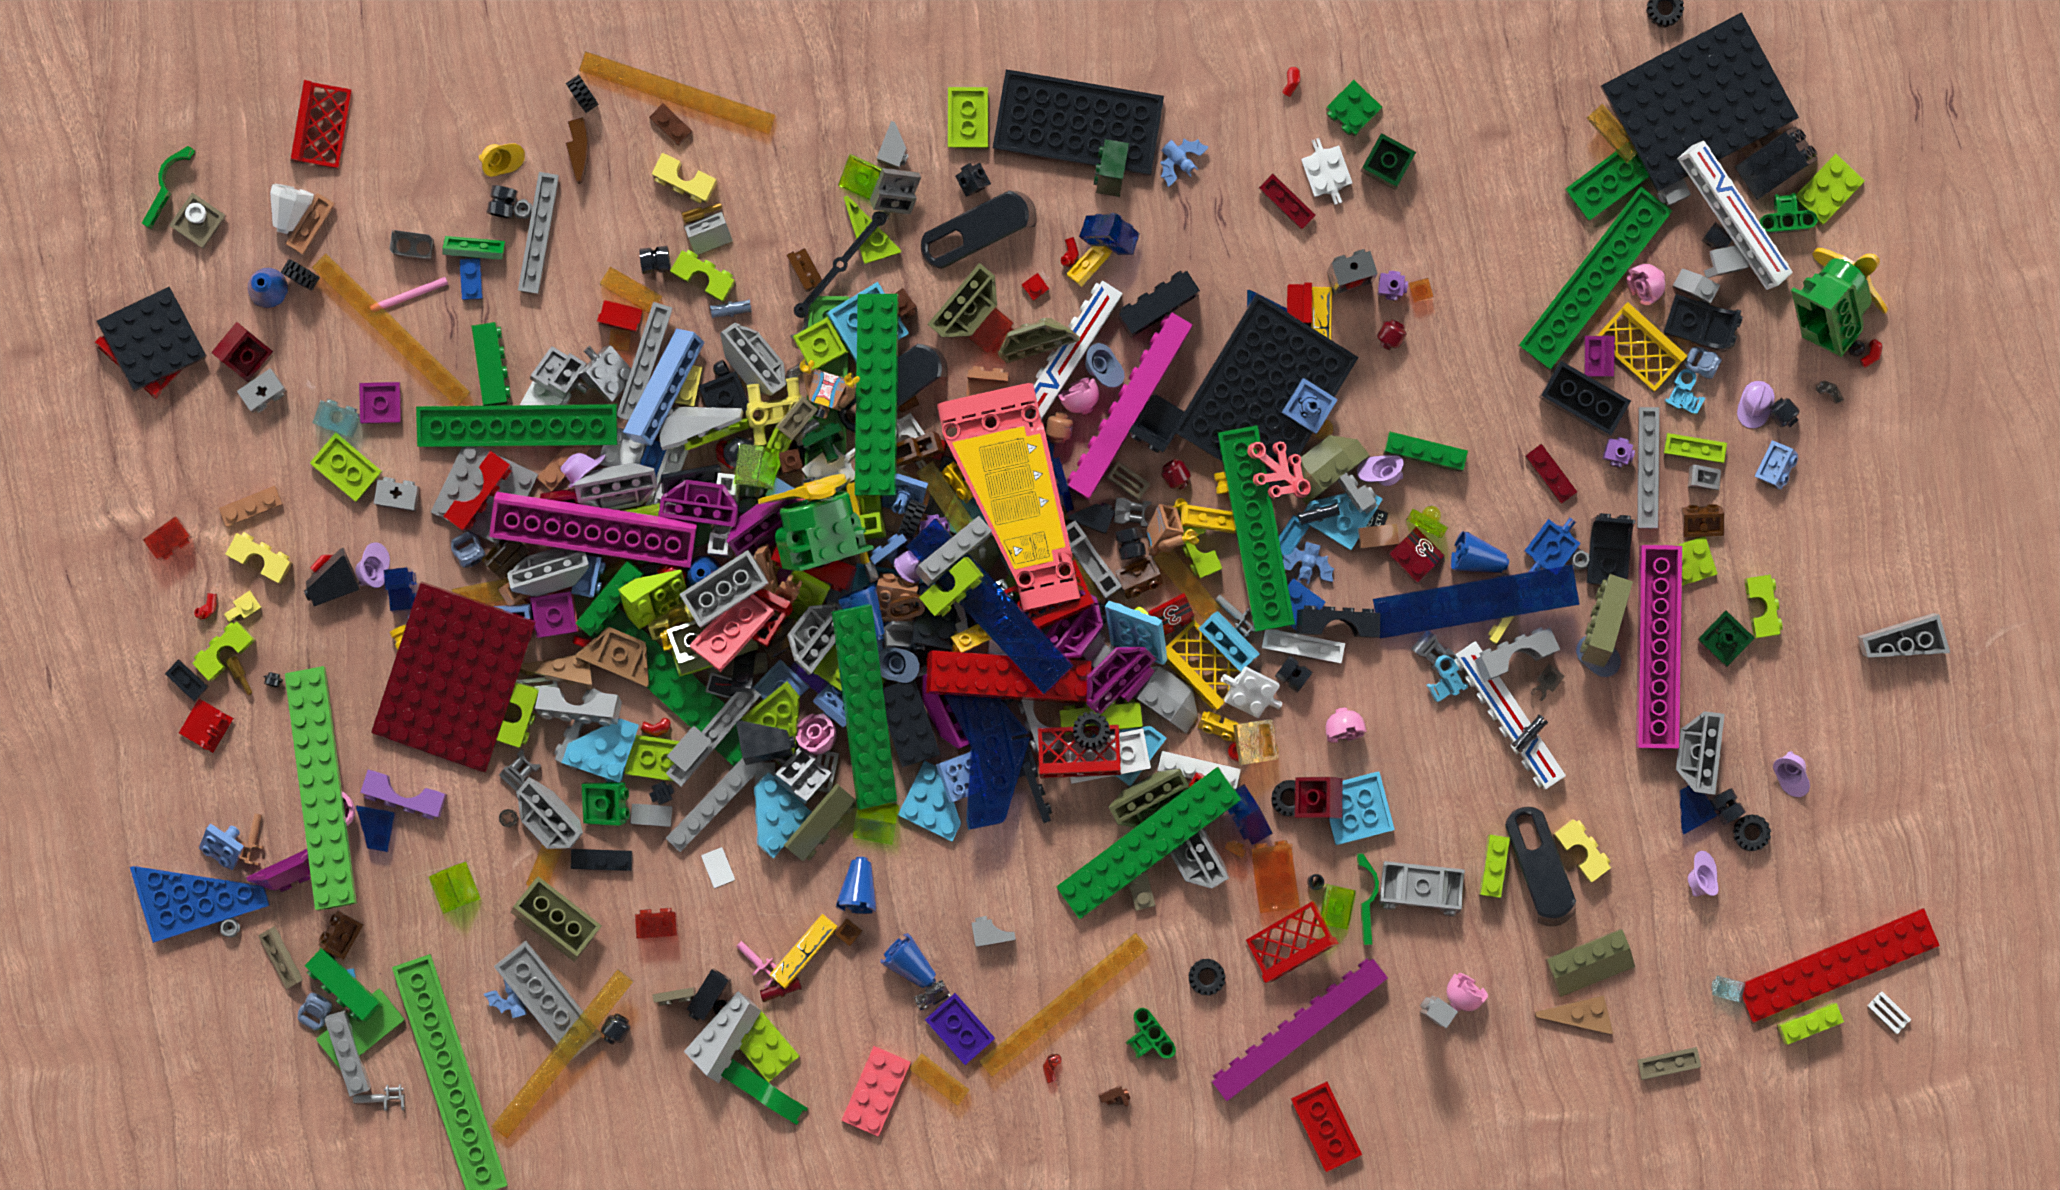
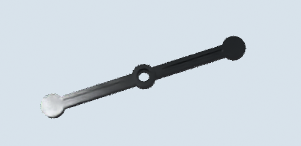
M876 211L873 213L872 222L842 257L834 259L833 268L805 301L795 305L794 314L796 317L805 318L808 315V308L839 272H844L847 269V262L875 229L886 223L887 217L884 212ZM840 261L844 263L842 268L837 267V263Z

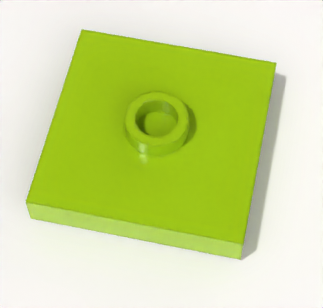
M828 317L793 336L807 364L810 360L814 361L815 364L811 369L813 371L848 353Z

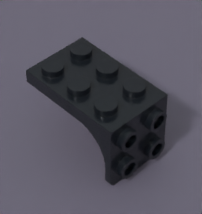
M1795 126L1787 130L1735 166L1757 200L1818 160L1816 149L1805 140L1806 135L1800 128L1798 129Z
M1675 294L1663 333L1725 352L1734 347L1737 335L1734 333L1740 327L1743 316L1740 315L1741 310L1722 309Z
M1153 394L1138 419L1129 430L1132 433L1131 437L1140 443L1142 441L1149 444L1148 448L1156 453L1164 452L1176 434L1172 431L1184 411L1159 395Z
M1599 513L1597 517L1591 519L1586 583L1601 585L1602 580H1607L1609 574L1628 580L1633 527L1636 524V520L1631 519V516L1619 515L1617 518H1611V514Z
M921 582L918 595H922L930 587ZM942 587L948 592L952 590V588ZM954 604L950 606L952 609L944 616L941 614L934 616L926 606L923 614L915 617L912 636L906 650L913 653L918 660H927L928 653L932 650L952 651L953 641L951 636L955 632L957 617Z

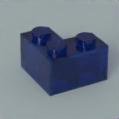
M1110 213L1106 215H1087L1079 237L1090 246H1107L1117 255H1133L1140 233L1134 229L1133 225L1125 222L1119 214Z
M408 567L383 570L385 590L388 591L390 611L411 610L417 594L414 590V585H417L416 572L414 573Z
M1243 784L1235 789L1242 800L1227 812L1229 815L1234 814L1232 817L1237 827L1241 826V829L1238 831L1244 840L1248 839L1251 845H1254L1273 833L1260 807L1246 785Z

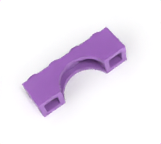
M369 769L360 792L365 794L364 798L376 801L379 798L384 800L385 805L394 808L398 804L404 806V811L413 814L415 810L423 812L422 817L434 820V817H440L447 794L425 788L422 793L412 798L401 797L393 790L390 776Z

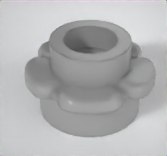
M521 199L514 204V215L517 218L527 219L531 216L533 206L527 200Z
M1583 550L1575 551L1570 557V561L1573 563L1572 566L1578 570L1587 568L1589 554Z
M235 918L223 920L220 924L222 935L229 938L235 937L237 932L240 931V924L237 923Z

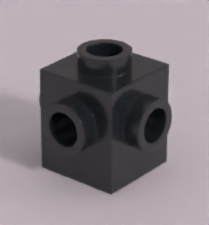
M971 163L966 164L960 168L961 172L955 175L966 197L979 193L991 185L981 163L975 165Z

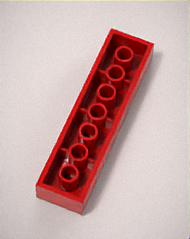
M932 650L928 653L926 694L1085 704L1087 703V676L1091 673V661L1050 660L1037 657Z

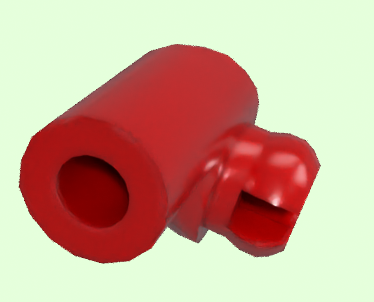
M1290 67L1287 71V85L1282 92L1288 97H1291L1301 81L1300 70L1297 67Z
M1074 237L1065 240L1067 251L1061 257L1060 262L1066 267L1073 265L1079 256Z
M1877 339L1869 342V347L1871 348L1869 355L1860 359V363L1864 368L1875 363L1881 357L1883 346Z
M720 441L715 448L717 460L733 470L734 467L729 466L723 458V448L727 442Z
M321 555L310 569L316 572L333 555Z
M207 593L206 604L194 610L196 618L203 620L214 614L217 594Z
M662 718L661 722L655 725L644 721L641 731L653 736H660L669 731L671 721L668 718Z

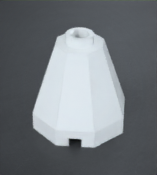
M273 184L270 192L273 226L277 228L276 231L288 234L289 231H294L312 203L314 194L302 189L300 191L296 190L292 186Z

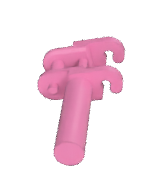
M742 941L736 946L758 967L753 972V976L760 969L770 976L771 972L766 968L768 964L773 969L776 968V965L772 962L773 958L770 960L767 958V963L764 965L763 961ZM771 978V980L764 987L767 988L769 984L773 982L774 979Z

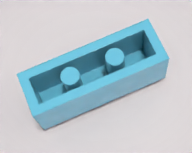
M1218 611L1212 614L1198 628L1240 672L1260 655Z

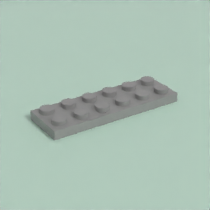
M524 941L494 965L495 969L570 1061L602 1036V1033L527 941Z

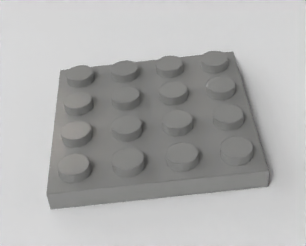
M462 446L431 513L446 519L443 516L454 500L469 501L479 495L484 484L483 474L479 466L490 452L489 450L480 446ZM499 456L512 466L510 469L512 473L506 481L502 480L498 485L500 490L498 492L529 497L539 474ZM490 496L486 502L488 503L487 508L482 514L480 512L475 517L477 521L469 531L497 544L501 539L489 537L494 497Z

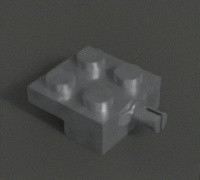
M882 168L870 198L873 210L883 211L887 219H889L891 212L911 214L917 199L915 192L921 180L920 173Z
M611 345L603 347L598 354L595 353L591 346H588L584 352L591 361L579 375L591 389L596 388L608 403L612 402L626 387L631 368Z
M551 346L530 375V380L563 400L574 388L584 394L589 389V386L579 381L581 377L579 373L585 368L587 363L571 353L567 356Z
M801 746L789 759L786 757L774 759L783 765L775 774L774 780L804 804L809 802L831 777L832 773L816 761L817 758L813 754L805 751Z

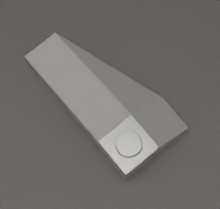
M671 407L659 430L662 450L688 443L687 439L698 435L699 438L705 436V433L709 432L712 428L719 430L741 421L743 415L742 408Z

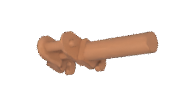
M254 813L248 846L242 842L244 848H249L247 858L242 857L243 848L238 861L243 859L244 863L260 866V863L251 861L250 855L254 847L264 849V846L256 845L262 819L261 814Z

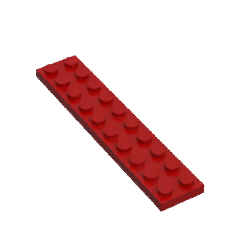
M1922 908L1742 982L1737 987L1750 1019L1754 1023L1940 945L1926 911Z

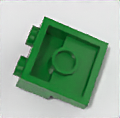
M1353 79L1326 107L1328 111L1326 114L1334 122L1336 120L1342 124L1341 129L1347 135L1352 134L1355 137L1382 109V106Z
M584 782L581 784L584 824L620 826L627 822L630 817V810L626 808L629 789L625 788V783Z

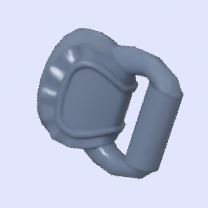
M1695 346L1691 348L1684 364L1690 371L1712 379L1722 359L1714 352H1709L1703 347ZM1698 352H1700L1703 355L1701 356V359L1697 364V367L1692 366L1694 359L1696 358Z
M467 531L452 539L451 550L463 568L472 567L481 562L485 557V551L481 547L479 537L475 533ZM473 538L474 542L470 543V545L460 550L456 548V546Z
M310 993L305 1003L298 1010L297 1018L300 1023L312 1030H320L325 1025L326 1016L332 1010V1003L319 994ZM307 1011V1013L320 1019V1024L304 1016L303 1013Z

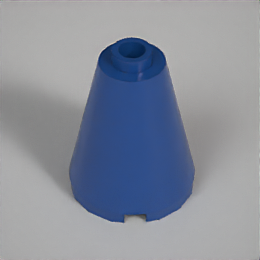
M262 268L256 271L248 282V294L251 300L264 308H272L281 304L288 292L286 278L280 271L273 268Z
M1462 531L1458 535L1454 546H1457L1456 552H1452L1451 555L1452 569L1456 571L1502 573L1503 570L1508 568L1509 559L1506 553L1469 532Z
M710 556L693 558L691 567H685L687 571V588H690L721 568L720 563ZM701 570H704V571H705L704 576L699 577V576H698V573H699Z
M875 584L865 586L861 590H855L839 598L838 602L842 609L866 604L872 605L876 640L882 639V634L885 631Z
M856 857L855 860H851L836 902L837 909L845 911L848 908L852 910L851 913L872 914L873 911L876 912L872 863L868 861V858Z
M906 933L904 934L905 939L901 940L898 938L884 953L886 958L885 960L881 959L880 962L883 966L921 988H929L936 981L934 978L936 973L912 936Z

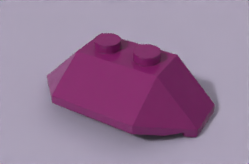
M684 480L668 493L661 496L658 516L710 525L736 527L739 507L725 485Z
M797 499L768 504L758 503L737 518L736 527H732L727 538V543L738 557L747 550L754 555L761 544H769V548L776 543L775 534L779 528L783 527L780 510L789 504L798 502Z
M1081 589L1079 590L1080 597L1085 595V592ZM1091 595L1095 606L1056 622L1036 647L1035 652L1050 660L1082 657L1104 627L1097 597Z
M1116 647L1087 676V705L1096 714L1098 712L1101 715L1156 658L1145 647Z
M927 674L923 675L922 700L939 736L958 749L976 741L975 734L978 716L968 696L926 694Z
M305 849L246 877L249 882L274 891L280 890L281 893L292 888L291 884L297 881L301 884L311 879L309 876L311 873L308 850Z

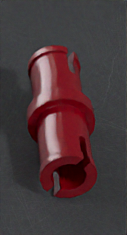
M797 977L793 979L786 989L779 983H776L775 986L761 989L760 995L763 1002L777 997L783 998L785 994L802 990V986Z

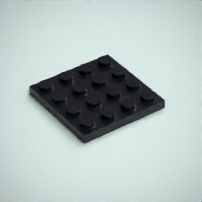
M170 286L96 321L133 392L207 357Z

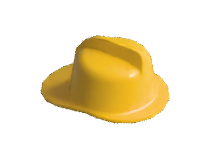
M516 143L487 146L482 154L479 155L483 172L487 176L494 177L517 170L525 160L524 149Z

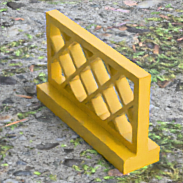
M1629 302L1619 310L1597 335L1602 336L1606 331H1615L1614 345H1616V351L1614 350V355L1653 391H1656L1687 357L1679 347ZM1621 314H1624L1629 319V328H1617V319ZM1615 322V328H1610V326ZM1631 322L1634 323L1637 327H1631ZM1640 329L1644 332V341L1632 342L1631 330ZM1617 330H1629L1630 342H1618ZM1646 335H1647L1652 341H1646ZM1644 343L1645 355L1633 356L1632 344ZM1646 343H1656L1659 346V355H1647ZM1630 344V356H1621L1618 353V345ZM1661 349L1664 350L1667 354H1661ZM1670 356L1676 363L1671 368L1662 369L1661 357ZM1647 357H1659L1660 369H1648ZM1631 358V364L1625 359ZM1633 358H1645V369L1636 370L1633 367ZM1660 371V380L1654 386L1648 380V372ZM1662 371H1667L1666 374L1662 377ZM1640 372H1646V378Z
M1193 620L1166 646V663L1215 712L1225 703L1224 698L1222 699L1216 693V686H1227V693L1230 688L1225 683L1216 682V671L1227 672L1229 677L1230 672H1238L1239 674L1241 672L1198 629L1200 625ZM1192 627L1199 632V640L1188 639V631ZM1176 642L1185 643V653H1177L1172 646ZM1188 643H1199V654H1188ZM1202 643H1210L1213 646V654H1202ZM1188 657H1199V668H1191L1188 665ZM1202 657H1213V668H1202ZM1216 657H1222L1227 660V669L1216 668ZM1202 671H1213V682H1205L1202 679Z

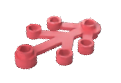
M1281 441L1273 445L1272 449L1278 455V464L1266 454V448L1263 443L1255 442L1249 445L1248 455L1253 459H1259L1275 472L1254 475L1253 482L1255 485L1261 486L1266 482L1285 480L1290 484L1289 486L1280 487L1274 485L1268 489V494L1271 498L1291 493L1297 498L1308 496L1311 485L1309 481L1303 478L1301 457L1298 454L1290 455L1287 459L1285 452L1286 444ZM1288 464L1293 467L1294 477L1289 473ZM1258 476L1261 477L1262 482H1259ZM1273 489H1276V495L1273 493Z

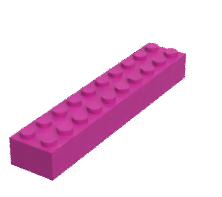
M1171 313L1170 316L1165 315L1160 324V333L1155 332L1149 343L1151 348L1149 351L1145 349L1139 359L1141 365L1139 368L1134 367L1128 378L1131 380L1129 385H1123L1118 395L1120 400L1118 403L1113 402L1108 411V414H1110L1108 420H1102L1097 430L1100 432L1099 435L1092 437L1087 447L1090 450L1087 455L1083 453L1077 462V466H1079L1077 472L1072 471L1068 477L1069 490L1089 501L1128 436L1131 426L1143 411L1189 334L1193 324L1174 313Z
M496 492L489 537L690 568L698 522Z
M1639 545L1636 748H1679L1682 546Z

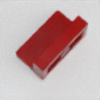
M1312 282L1288 284L1287 313L1307 325L1312 323Z
M604 300L597 322L637 333L643 310Z

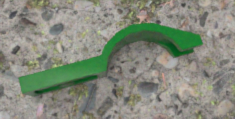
M187 146L168 157L162 163L158 173L161 189L141 223L152 230L171 196L165 182L168 169L177 161L191 160L195 153L193 148Z
M1361 853L1357 854V865L1366 868L1370 872L1374 883L1370 897L1360 903L1363 945H1372L1370 903L1378 893L1379 880L1377 873L1365 855Z
M732 1058L729 1067L724 1069L721 1076L774 1112L798 1125V1117L803 1110L807 1111L808 1107L789 1097Z

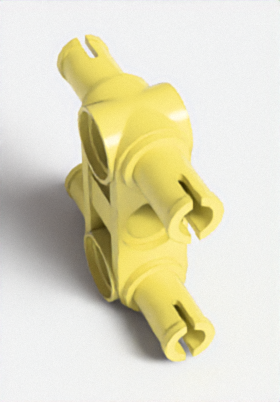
M799 378L786 379L788 391L786 399L767 402L761 401L759 384L747 385L749 403H747L746 417L749 420L750 428H753L755 446L767 444L764 427L767 424L779 423L802 396L799 390ZM756 410H760V417L754 420L753 413Z

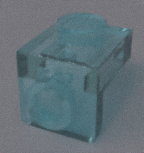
M1717 975L1716 979L1712 982V995L1741 1002L1745 982Z

